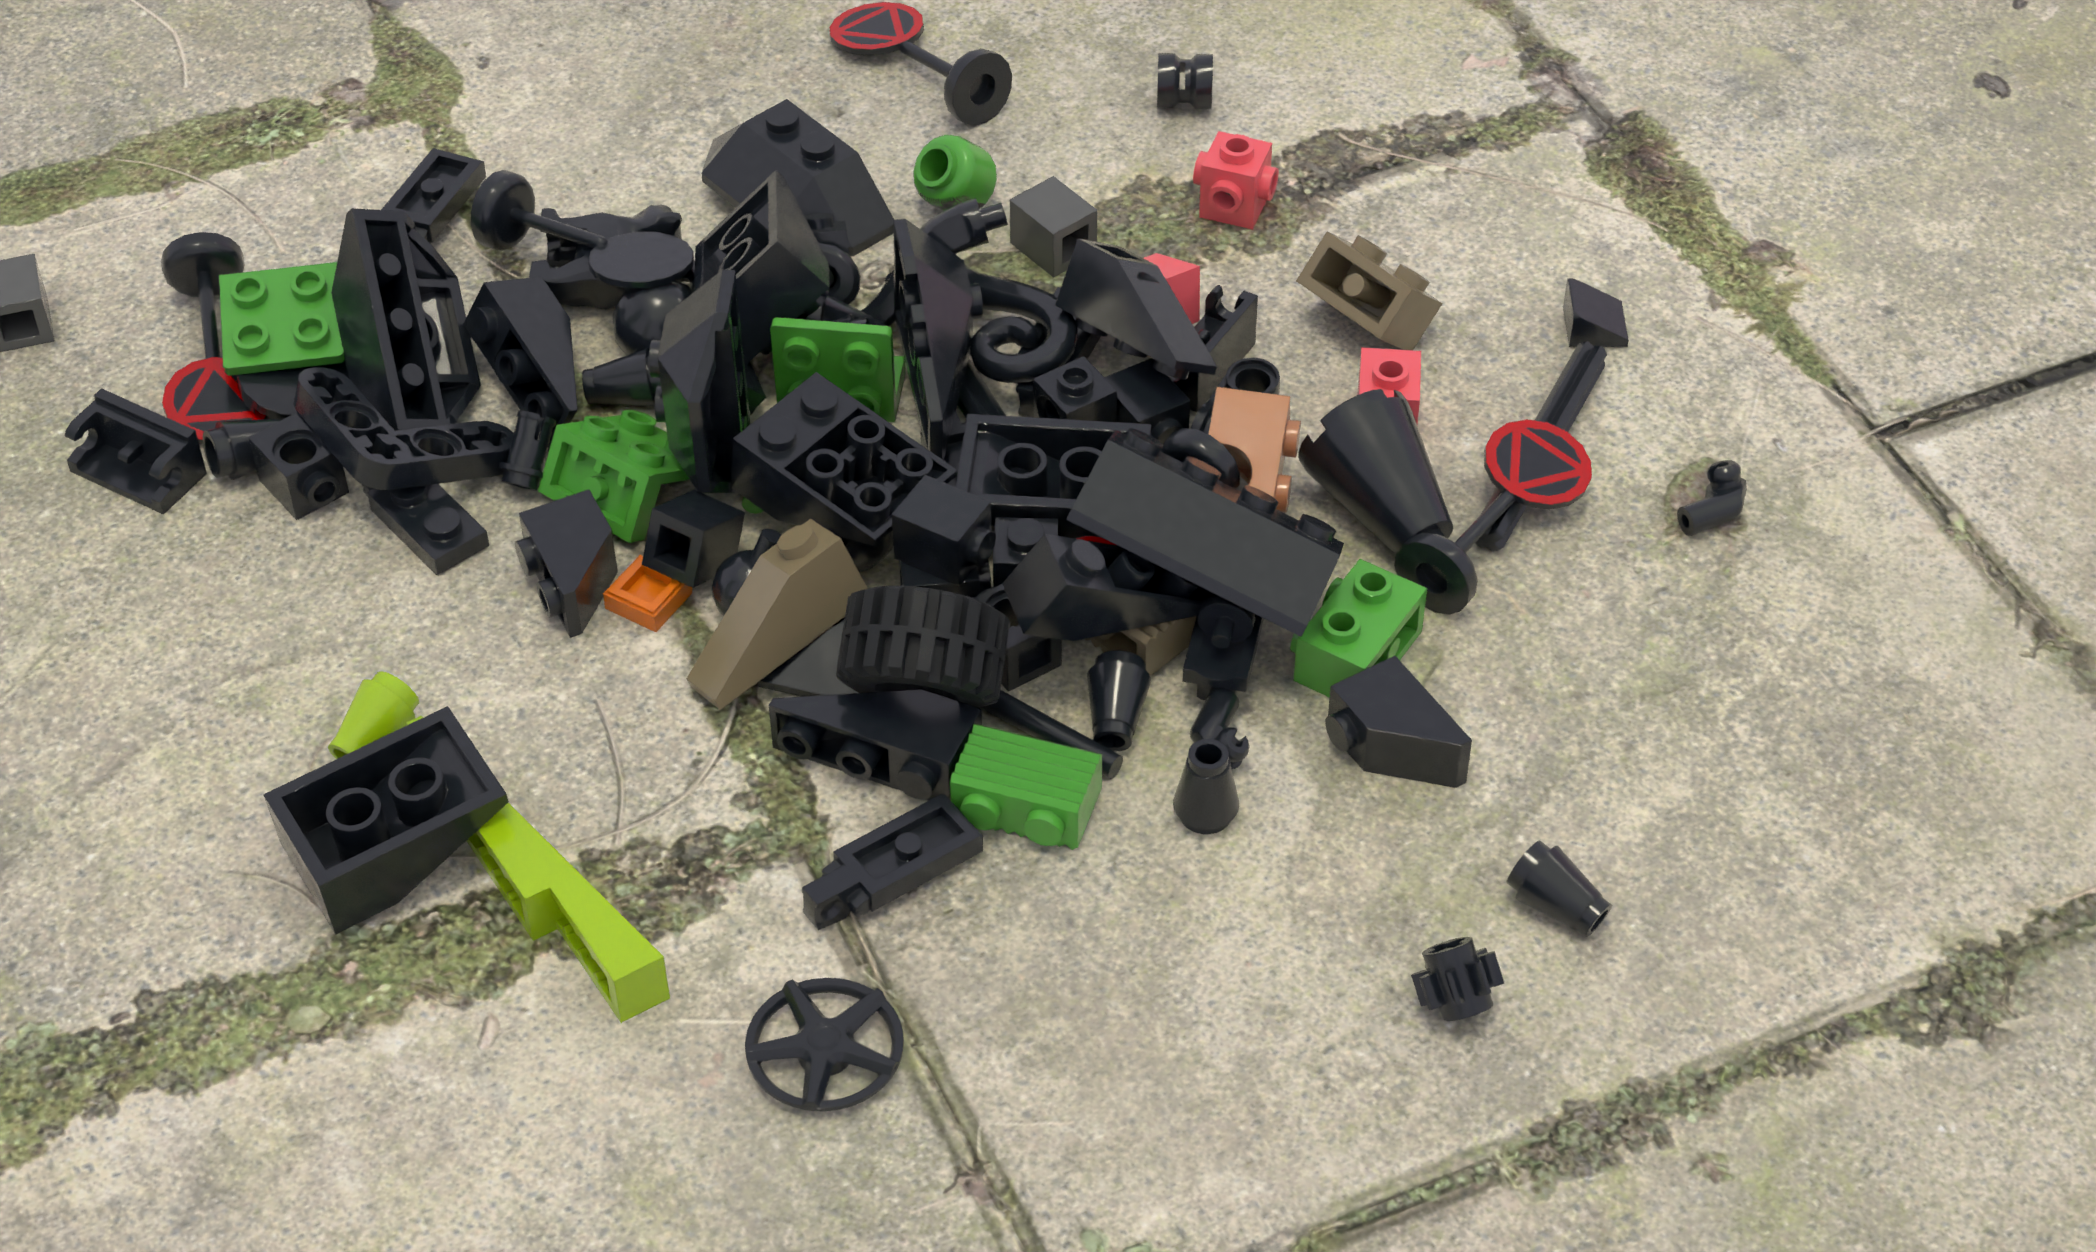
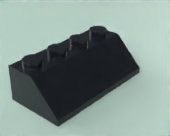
M1129 428L1127 434L1115 430L1106 442L1066 520L1302 637L1342 552L1344 543L1334 538L1336 530L1313 516L1302 514L1300 519L1297 520L1277 510L1279 502L1271 495L1257 488L1245 485L1242 491H1239L1219 481L1221 473L1201 460L1186 457L1183 463L1162 453L1161 450L1164 445L1145 432Z

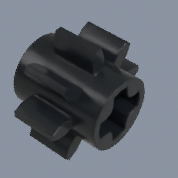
M1460 937L1436 944L1422 952L1426 970L1411 974L1421 1006H1428L1429 1010L1440 1008L1444 1021H1456L1485 1012L1494 1005L1490 988L1505 983L1495 951L1487 952L1486 948L1476 951L1472 937Z

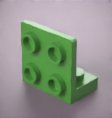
M337 262L219 275L223 366L227 375L342 363L345 360L331 294Z
M778 317L772 320L770 332L777 403L817 372L887 422L896 421L906 371L904 356H894L893 332L889 326Z
M624 410L621 415L604 418L586 416L583 421L556 425L538 492L555 501L589 489L610 525L612 534L628 543L645 540L652 508L655 507L661 484L688 480L689 478L669 449L667 432L656 427V420L652 416L640 411Z

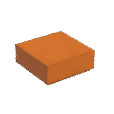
M639 555L603 593L605 609L657 632L693 593L692 587L642 565L643 556Z

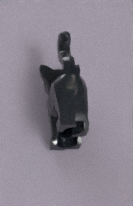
M662 204L650 205L633 217L601 212L573 218H560L556 210L552 208H544L541 212L543 217L604 236L606 239L631 232H659L682 239L680 225L682 217L680 213H675L670 207ZM546 233L548 246L547 260L532 261L529 278L542 277L560 304L591 306L605 310L616 307L618 301L628 289L608 285L594 277L588 265L590 252L594 248ZM693 260V268L684 277L676 280L678 282H690V288L693 292L695 260Z

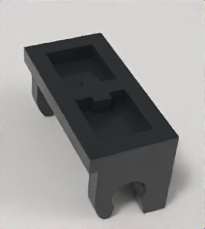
M1215 286L1207 295L1205 315L1194 328L1217 365L1215 375L1189 372L1187 379L1169 376L1190 399V410L1197 413L1201 406L1212 396L1226 375L1228 368L1234 362L1243 359L1255 345L1257 295L1244 290L1238 296L1234 312H1230L1222 304L1221 298L1224 295L1222 286Z
M102 388L94 395L95 400L71 421L65 431V437L77 441L88 430L85 442L81 446L76 447L67 459L70 472L163 515L207 474L194 429Z

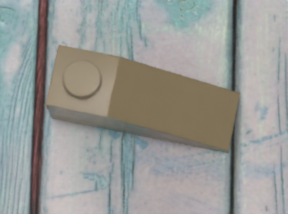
M809 519L804 524L784 532L778 539L777 544L758 558L686 679L692 689L721 710L845 617L848 596H851V593L868 588L841 538L812 519Z

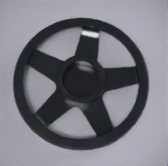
M816 978L802 982H796L793 979L787 981L782 990L771 996L757 1010L749 1024L745 1039L747 1064L759 1086L770 1096L786 1105L818 1112L836 1111L852 1107L875 1095L895 1074L901 1062L904 1048L903 1029L900 1019L894 1008L886 1000L883 992L879 988L873 990L855 981L840 978ZM839 993L860 1000L836 1017L828 1018L822 1014L808 995ZM788 1004L799 1026L797 1034L759 1043L760 1035L768 1020L780 1008ZM876 1011L882 1016L890 1031L892 1042L890 1057L854 1039V1033ZM798 1058L800 1065L805 1069L803 1097H796L777 1087L765 1074L761 1063L768 1060ZM849 1064L878 1074V1077L861 1091L844 1098L824 1101L830 1076L842 1072Z

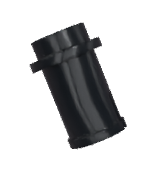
M518 410L516 416L518 419L506 463L500 462L499 469L504 471L501 482L537 491L541 478L543 479L542 469L552 430L557 420L547 416L540 418V414Z

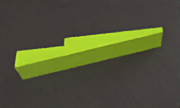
M419 716L415 719H412L406 722V725H409L423 717ZM507 803L466 841L531 939L534 941L558 929L621 1023L670 999L664 956L510 803Z

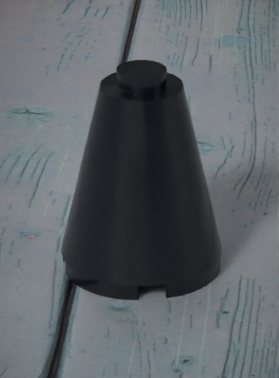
M1382 389L1359 394L1338 405L1320 420L1326 430L1314 443L1308 434L1302 441L1298 458L1305 471L1394 554L1410 537L1421 533L1439 534L1447 539L1450 537L1453 531L1450 515L1413 412L1401 392L1394 390V397L1388 398Z

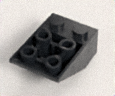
M817 372L733 438L731 488L778 521L798 526L812 519L838 537L873 546L893 530L892 513L925 475L947 484L957 475V470Z

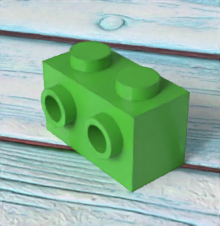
M1359 559L1344 579L1337 577L1330 584L1324 596L1322 607L1310 619L1302 637L1293 634L1290 644L1291 652L1295 653L1293 681L1330 697V686L1393 656L1401 660L1422 632L1427 588Z

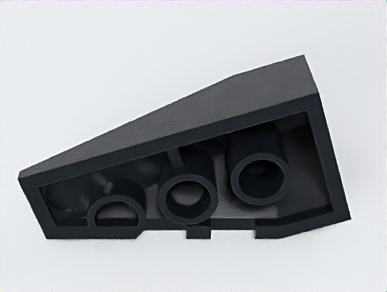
M907 219L893 220L894 315L925 448L944 461L970 356L973 319H982L983 316L981 288L979 283L970 284L963 259Z

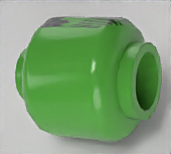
M947 134L932 139L923 147L916 158L913 170L914 185L920 197L942 210L974 198L977 200L979 209L982 208L993 194L997 181L996 165L987 151L960 136Z

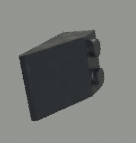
M777 170L695 246L694 292L722 270H735L745 366L760 352L763 355L772 352L770 328L774 318L796 319L801 314L804 316L813 314L826 300L830 288L828 261L787 181Z
M967 414L955 487L991 502V525L994 527L995 517L1058 518V536L1075 539L1084 536L1100 537L1066 519L1113 432L1118 430L1127 434L1129 428H1133L1151 435V424Z
M448 706L263 794L282 847L335 935L398 904L509 802L506 792Z

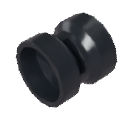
M1158 53L1157 108H1174L1178 103H1190L1195 109H1211L1213 54H1196L1192 59H1180L1175 53ZM1180 73H1185V89H1179Z

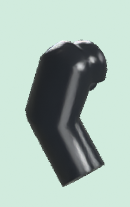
M1724 460L1713 463L1708 468L1707 477L1710 484L1706 488L1705 498L1684 505L1677 511V519L1684 534L1692 536L1731 522L1740 515L1743 510L1747 486L1746 480L1741 478V467L1738 463L1732 460Z
M1215 687L1208 694L1190 729V738L1193 742L1207 738L1222 742L1228 749L1231 769L1233 770L1238 768L1242 760L1248 755L1249 741L1246 736L1238 740L1235 737L1238 729L1228 727L1239 707L1238 697L1229 689Z

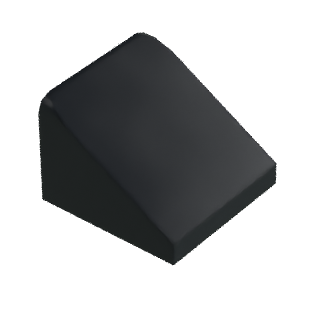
M1567 278L1563 312L1569 347H1577L1578 344L1585 341L1590 342L1593 346L1628 347L1629 340L1622 301L1579 280Z

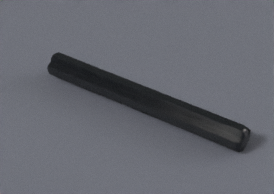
M1588 341L1577 345L1535 421L1548 422L1569 432L1605 367L1604 360L1607 352L1601 345L1593 346ZM1497 487L1482 513L1502 493ZM1514 501L1475 544L1479 547L1486 546L1492 552L1504 548L1527 506Z

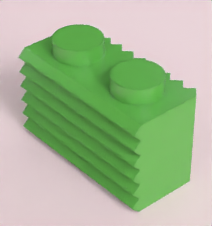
M974 724L972 733L969 734L968 742L965 743L964 751L960 754L959 762L956 763L955 772L951 775V802L976 829H994L995 831L1003 829L1007 834L1015 832L1020 837L1026 835L1031 841L1039 845H1057L1060 847L1066 844L1073 850L1078 848L1102 789V754Z

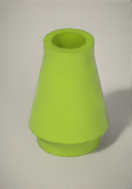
M379 671L371 680H362L335 738L328 745L329 752L338 759L407 726L406 722L415 719L413 711L419 704L418 696L406 683L387 672Z

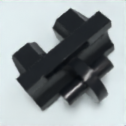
M1210 591L1208 592L1211 597L1202 602L1199 614L1196 617L1183 666L1182 682L1197 684V697L1201 700H1206L1210 691L1215 687L1229 689L1235 695H1237V691H1247L1264 618Z

